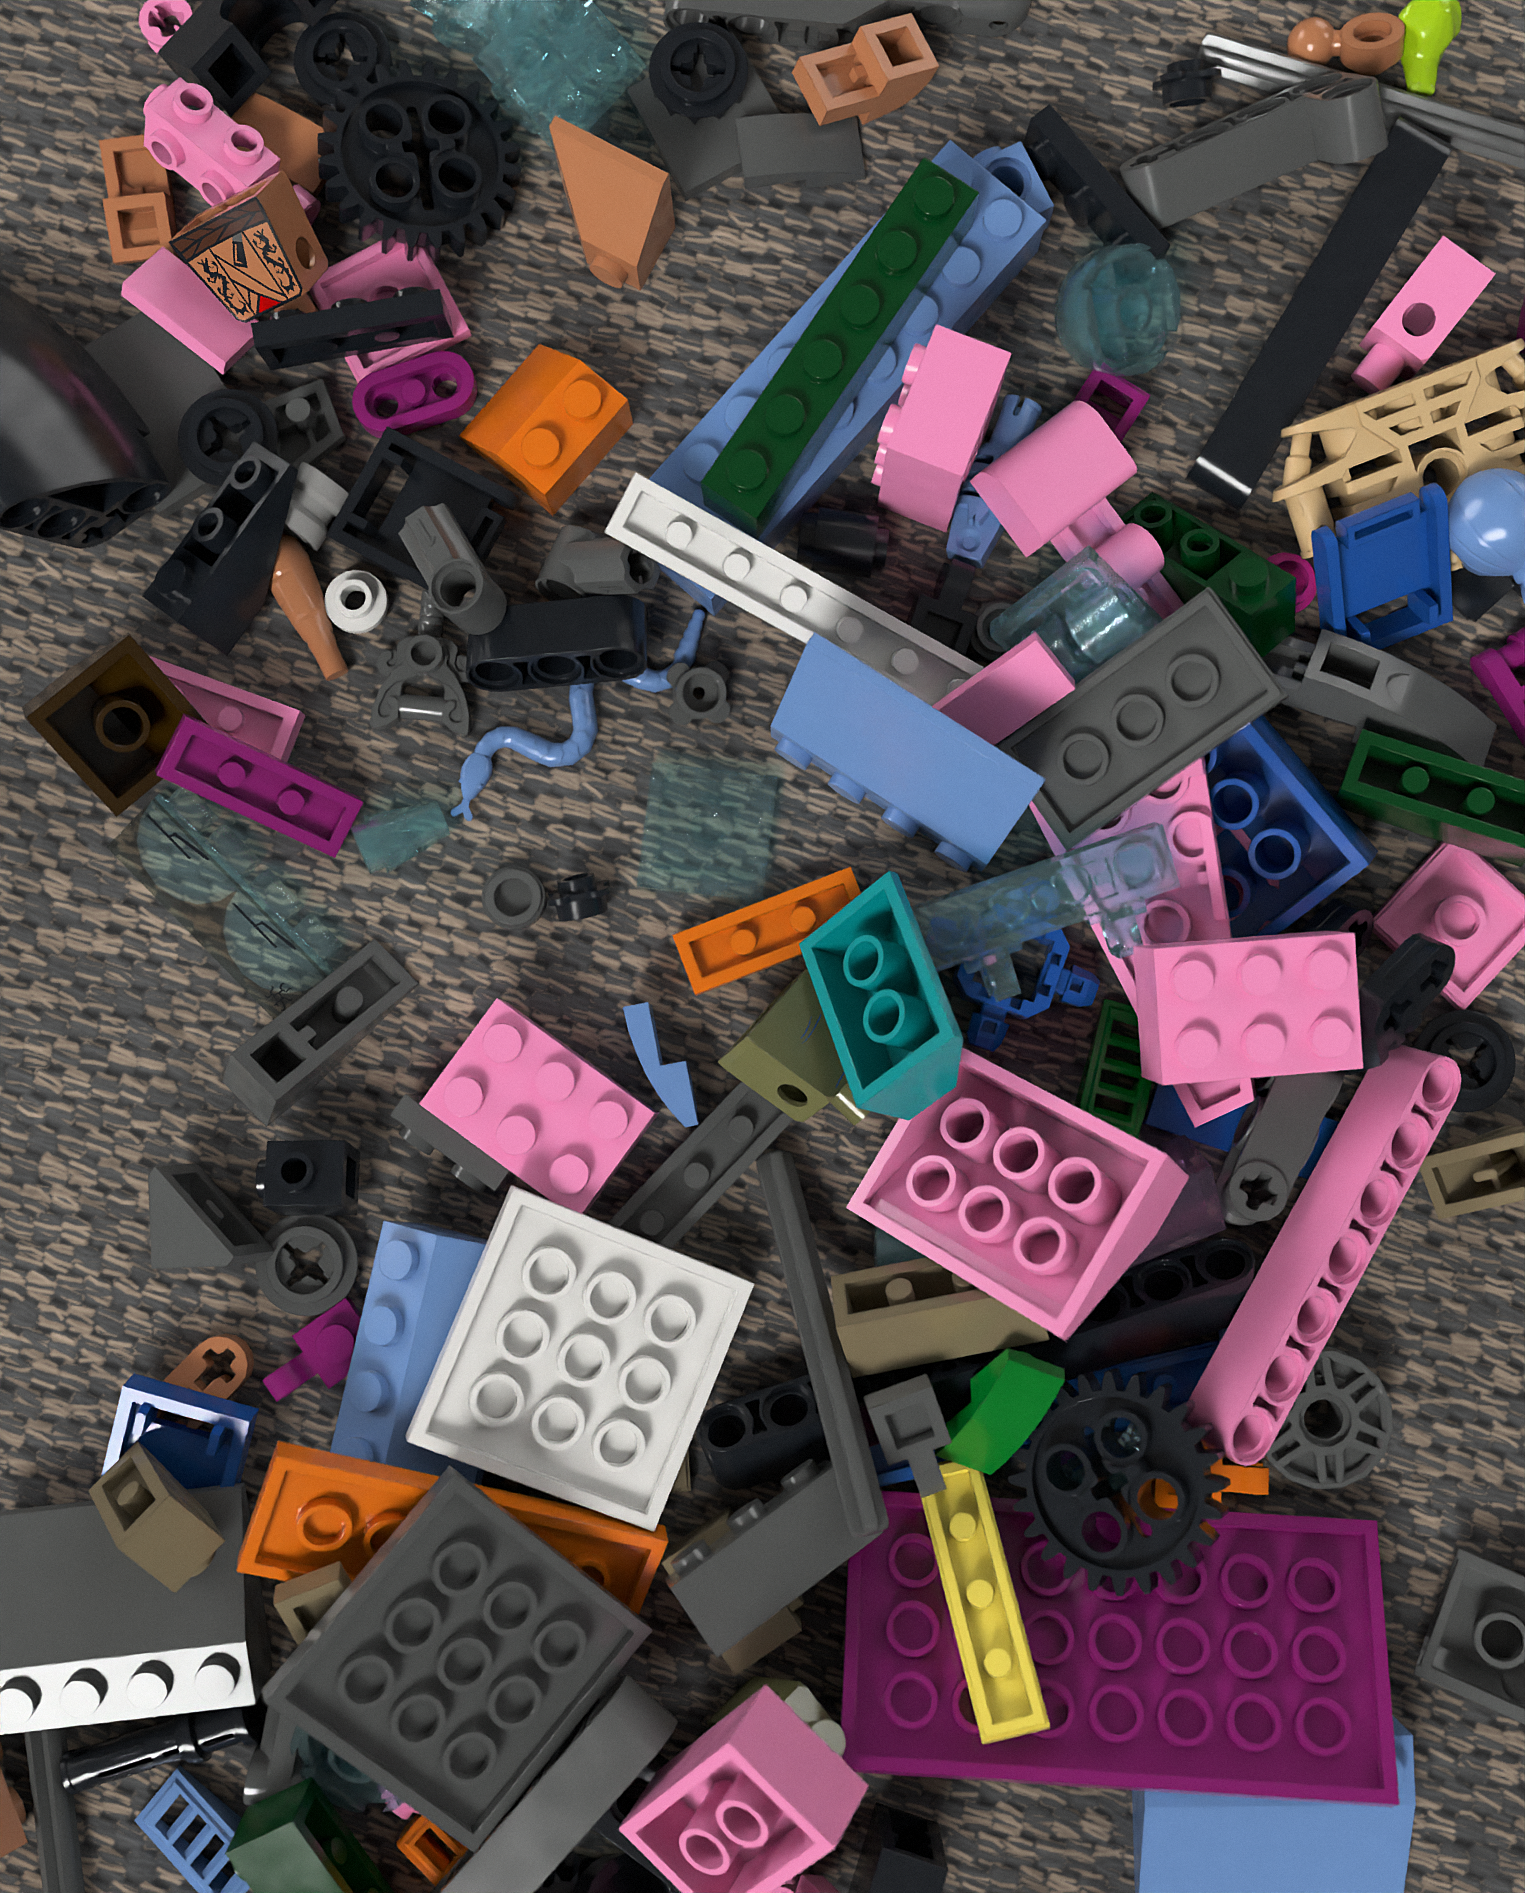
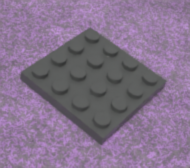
M449 1466L261 1691L266 1704L475 1853L652 1632V1628L626 1604L453 1467Z

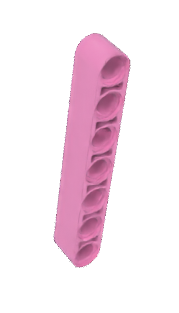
M1400 1045L1398 1048L1388 1051L1389 1058L1381 1066L1367 1070L1189 1400H1193L1196 1403L1193 1412L1187 1419L1191 1426L1195 1427L1200 1424L1211 1423L1214 1427L1201 1440L1204 1446L1210 1449H1223L1226 1454L1224 1457L1244 1466L1257 1463L1270 1449L1458 1097L1461 1087V1073L1453 1059Z

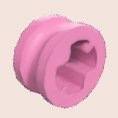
M148 0L144 3L139 14V25L142 34L148 40L149 46L156 54L173 36H164L160 28L157 27L158 24L165 27L166 24L163 19L169 16H176L180 25H183L193 14V10L185 0ZM174 25V29L177 31L180 27Z

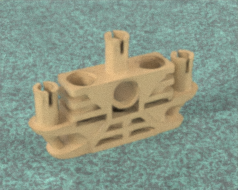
M1520 338L1283 428L1280 437H1292L1290 455L1285 460L1282 485L1273 491L1272 502L1285 500L1301 550V559L1313 557L1311 532L1313 530L1328 526L1336 536L1333 518L1334 520L1343 519L1408 492H1412L1419 498V489L1424 486V470L1428 464L1437 474V484L1444 490L1447 502L1450 501L1456 489L1465 478L1479 471L1490 468H1504L1518 471L1525 475V462H1522L1520 454L1525 452V438L1515 440L1513 431L1523 428L1525 434V360L1519 354L1525 348V341ZM1502 366L1512 377V383L1520 391L1511 394L1502 392L1495 369ZM1487 415L1489 424L1468 432L1466 431L1465 423ZM1319 434L1326 458L1324 462L1311 468L1312 460L1309 454L1312 435ZM1427 438L1430 439L1433 450L1410 454L1409 445ZM1375 459L1377 467L1351 477L1349 468ZM1326 496L1327 498L1339 497L1341 505L1332 508L1330 512ZM1450 549L1451 571L1463 568L1458 556Z

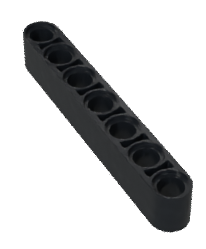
M1401 116L1398 117L1388 133V147L1378 153L1371 162L1352 194L1350 201L1322 245L1320 252L1296 289L1290 303L1279 318L1263 345L1261 352L1185 478L1186 481L1237 510L1242 508L1283 440L1280 437L1281 430L1292 425L1454 147Z

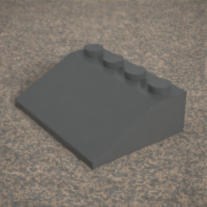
M245 1482L236 1483L231 1487L220 1488V1485L186 1489L209 1513L224 1537L225 1542L216 1550V1554L209 1566L199 1575L190 1577L176 1593L117 1548L93 1500L0 1511V1735L256 1705L262 1692L261 1690L264 1688L272 1670V1658L260 1576L237 1572L238 1555L251 1520Z

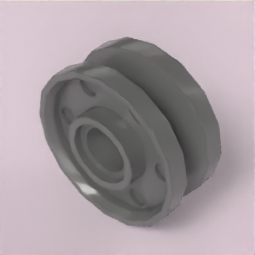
M1325 1345L1273 1444L1263 1458L1289 1480L1313 1489L1343 1488L1366 1477L1384 1457L1393 1432L1392 1404L1380 1378L1359 1359ZM1317 1400H1325L1328 1405L1326 1420L1317 1428L1307 1429L1304 1424L1306 1409Z

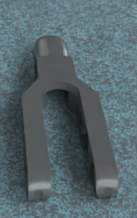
M665 0L663 22L669 30L686 23L706 22L720 26L730 33L734 32L737 39L741 41L742 35L761 37V43L830 49L852 43L860 26L912 13L920 30H926L927 25L946 27L945 33L999 37L1009 34L1022 24L1028 16L1032 0ZM994 21H1004V22H1006V23L1001 24V25H997V24H994L993 22H994Z

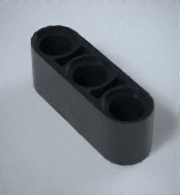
M605 595L507 605L502 622L494 630L483 635L468 633L466 679L471 685L481 690L506 692L636 678L643 674L647 668L648 608L644 602L628 595Z

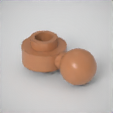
M1367 13L1349 20L1341 30H1335L1327 20L1319 17H1310L1300 21L1291 30L1287 40V53L1289 56L1322 66L1327 64L1332 57L1340 56V61L1345 67L1360 75L1373 76L1386 71L1403 56L1405 25L1401 19L1388 13Z

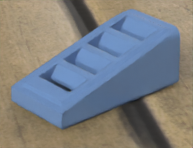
M179 1765L134 1821L198 1893H246L250 1889L248 1884L240 1879L236 1872L230 1879L220 1871L229 1860L225 1852L242 1818ZM181 1794L189 1805L172 1826L169 1827L160 1818ZM199 1814L207 1824L192 1843L189 1844L180 1835ZM217 1834L225 1844L213 1859L209 1861L201 1854V1851Z

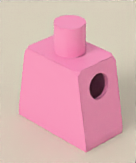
M1443 235L1359 344L1368 354L1352 373L1351 377L1354 382L1367 393L1373 394L1389 388L1398 376H1401L1406 381L1410 380L1432 356L1491 281L1495 273ZM1404 327L1412 331L1414 336L1406 332Z

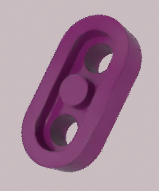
M436 351L366 375L360 380L354 390L352 406L359 422L372 436L381 438L387 426L403 435H408L456 419L467 413L477 397V382L470 365L463 357L450 351ZM441 382H455L457 384L455 393L446 398L436 395V388ZM394 400L398 403V409L392 416L381 417L377 414L378 407L382 402Z

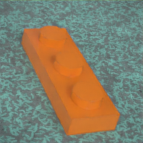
M848 867L672 935L694 994L698 996L802 956L799 943L861 894L852 868Z

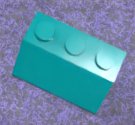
M889 870L799 943L857 1108L911 1120L957 1086L963 1037L899 875Z

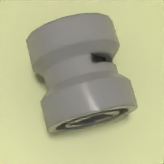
M301 462L297 468L298 474L284 530L311 549L317 551L327 538L328 524L333 517H337L349 494L328 476L313 466Z

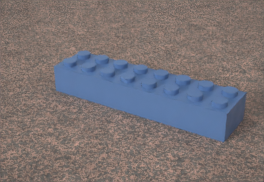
M951 140L932 159V162L979 192L973 225L757 540L772 549H775L799 522L803 512H807L879 432L890 405L895 404L899 406L898 401L904 386L902 377L914 345L918 343L927 347L936 324L964 335L1038 252L1047 220ZM882 217L649 478L650 481L747 534L704 505L701 481ZM658 563L660 570L713 616L727 603V600Z

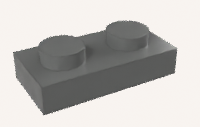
M405 1094L390 1116L404 1125L399 1132V1135L404 1140L427 1155H431L435 1148L455 1162L450 1170L451 1173L480 1193L483 1192L486 1186L494 1191L505 1187L514 1173L422 1107L419 1103L423 1098L417 1094Z

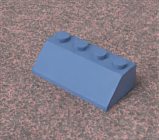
M383 1221L330 1452L441 1476L451 1466L471 1483L481 1485L484 1474L483 1469L409 1443L406 1439V1433L486 1246L487 1239L425 1223Z

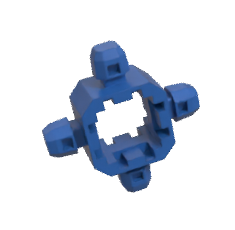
M1027 875L1018 884L1010 903L1016 905L1015 909L997 905L978 914L972 920L968 934L960 931V924L941 919L932 920L927 926L924 941L930 955L945 962H948L950 957L958 959L952 977L961 999L981 1006L978 1013H971L966 1032L967 1042L972 1046L994 1052L1002 1044L1010 1026L1004 1023L1006 1015L1019 1020L1029 1018L1048 1009L1054 994L1060 995L1058 1002L1076 1007L1090 1006L1095 999L1100 980L1093 973L1076 965H1071L1070 969L1063 968L1070 945L1060 926L1040 919L1041 914H1049L1054 891L1050 881L1033 875ZM991 927H1000L1037 940L1039 944L1047 946L1044 954L1045 959L1029 1000H1019L985 988L982 984L972 981L986 935Z

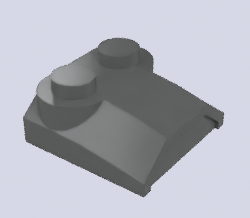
M1458 1548L1422 1643L1413 1674L1525 1724V1575Z

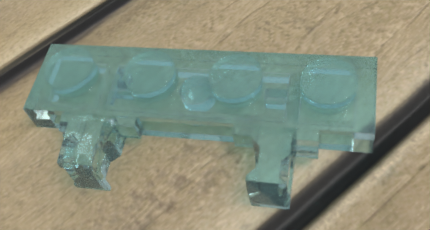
M1152 822L911 906L936 971L938 972L963 963L968 974L980 970L987 994L993 996L995 1001L998 1002L1021 994L1010 957L1011 953L1023 949L1021 942L1085 920L1089 925L1100 923L1108 950L1113 956L1120 959L1133 954V946L1143 945L1135 916L1147 912L1145 899L1181 886L1163 824Z

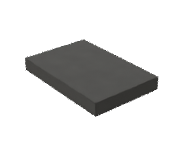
M142 311L84 346L83 348L118 386L150 430V434L144 438L171 484L169 495L158 505L154 506L158 514L165 519L213 489L193 475L184 464L178 448V430L184 414L196 400L210 392L227 389L215 368ZM217 423L215 428L220 432L218 436L223 444L216 452L219 453L221 450L228 449L233 455L237 454L239 457H242L245 453L241 450L243 446L240 444L239 438L245 430L234 434L228 428L224 429L220 423Z

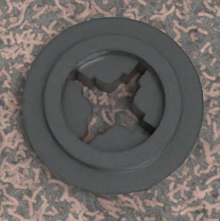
M325 1215L288 1216L278 1221L267 1231L263 1238L275 1251L268 1260L255 1262V1270L259 1286L272 1304L289 1314L313 1316L328 1311L348 1297L360 1271L358 1269L357 1257L358 1245L352 1240L343 1223L337 1222ZM324 1243L326 1247L322 1251L323 1255L319 1259L318 1265L324 1271L323 1275L329 1279L328 1282L323 1277L318 1278L310 1274L297 1280L292 1285L290 1281L296 1276L295 1271L300 1263L294 1257L295 1252L288 1245L307 1253L317 1247H321Z

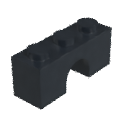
M205 0L157 53L178 77H181L187 83L198 84L207 89L213 98V104L227 116L232 117L272 73L260 58V53L267 41L280 29L293 23L302 22L314 27L338 0Z

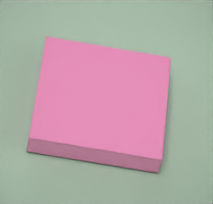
M381 240L328 267L327 271L309 290L321 311L331 309L332 304L348 298H359L370 302L392 298L394 293L408 287H423L429 291L440 289L450 313L454 337L344 357L357 383L372 372L432 352L444 351L472 336L426 247L418 246L413 261H407L404 244L396 242L389 253L383 254Z
M1441 842L1373 915L1374 927L1372 932L1394 952L1405 940L1417 933L1424 934L1453 947L1455 951L1454 970L1440 995L1457 1010H1465L1525 945V895L1479 853Z

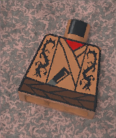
M283 169L197 214L169 241L173 250L238 321L247 323L272 310L275 313L290 309L300 310L305 313L318 311L306 292L327 271L328 260Z

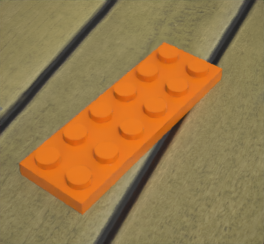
M277 1441L238 1555L237 1572L288 1581L340 1561L350 1580L353 1581L440 1476ZM474 1484L639 1615L668 1544L666 1527L664 1525L657 1524L653 1532L595 1510Z

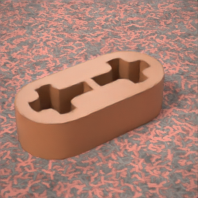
M225 1333L213 1336L199 1344L163 1382L229 1400L252 1374L254 1366L252 1350L247 1342L237 1335ZM211 1350L217 1354L227 1350H231L236 1358L230 1365L235 1373L233 1379L229 1375L224 1374L214 1379L208 1386L201 1380L214 1364L212 1357L209 1355ZM159 1409L156 1418L164 1419L163 1416L167 1411ZM187 1417L189 1420L187 1425L181 1420L175 1422L195 1430L200 1429L206 1423Z

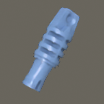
M1009 394L1005 396L1002 403L1003 407L989 443L982 444L978 449L968 477L963 483L957 499L946 546L949 559H956L976 568H983L1004 531V527L969 481L1033 432L1036 421L1042 412V408L1037 402L1025 397L1020 408L1017 407L1020 401L1018 395Z

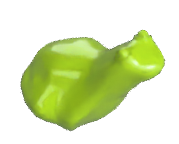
M1411 0L1398 15V18L1405 25L1404 51L1400 60L1405 75L1406 91L1424 97L1434 94L1441 58L1448 45L1461 30L1462 12L1458 0Z

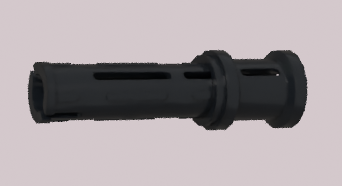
M260 1696L256 1705L176 1714L175 1718L168 1719V1721L112 1737L97 1744L64 1752L62 1755L64 1759L60 1760V1775L64 1788L69 1794L75 1795L95 1786L132 1776L172 1761L185 1759L189 1763L200 1764L210 1760L215 1751L243 1743L249 1748L259 1745L262 1741L266 1720Z

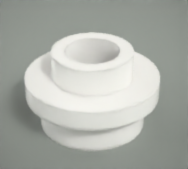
M350 570L332 580L326 590L324 603L329 618L337 627L349 633L359 634L373 630L383 621L388 611L389 600L387 591L378 578L366 571ZM351 592H364L366 598L360 608L356 610L346 608L345 600Z

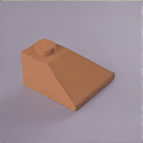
M555 115L549 125L562 184L586 262L590 264L589 269L599 280L612 287L621 288L625 282L641 291L675 229L669 173Z

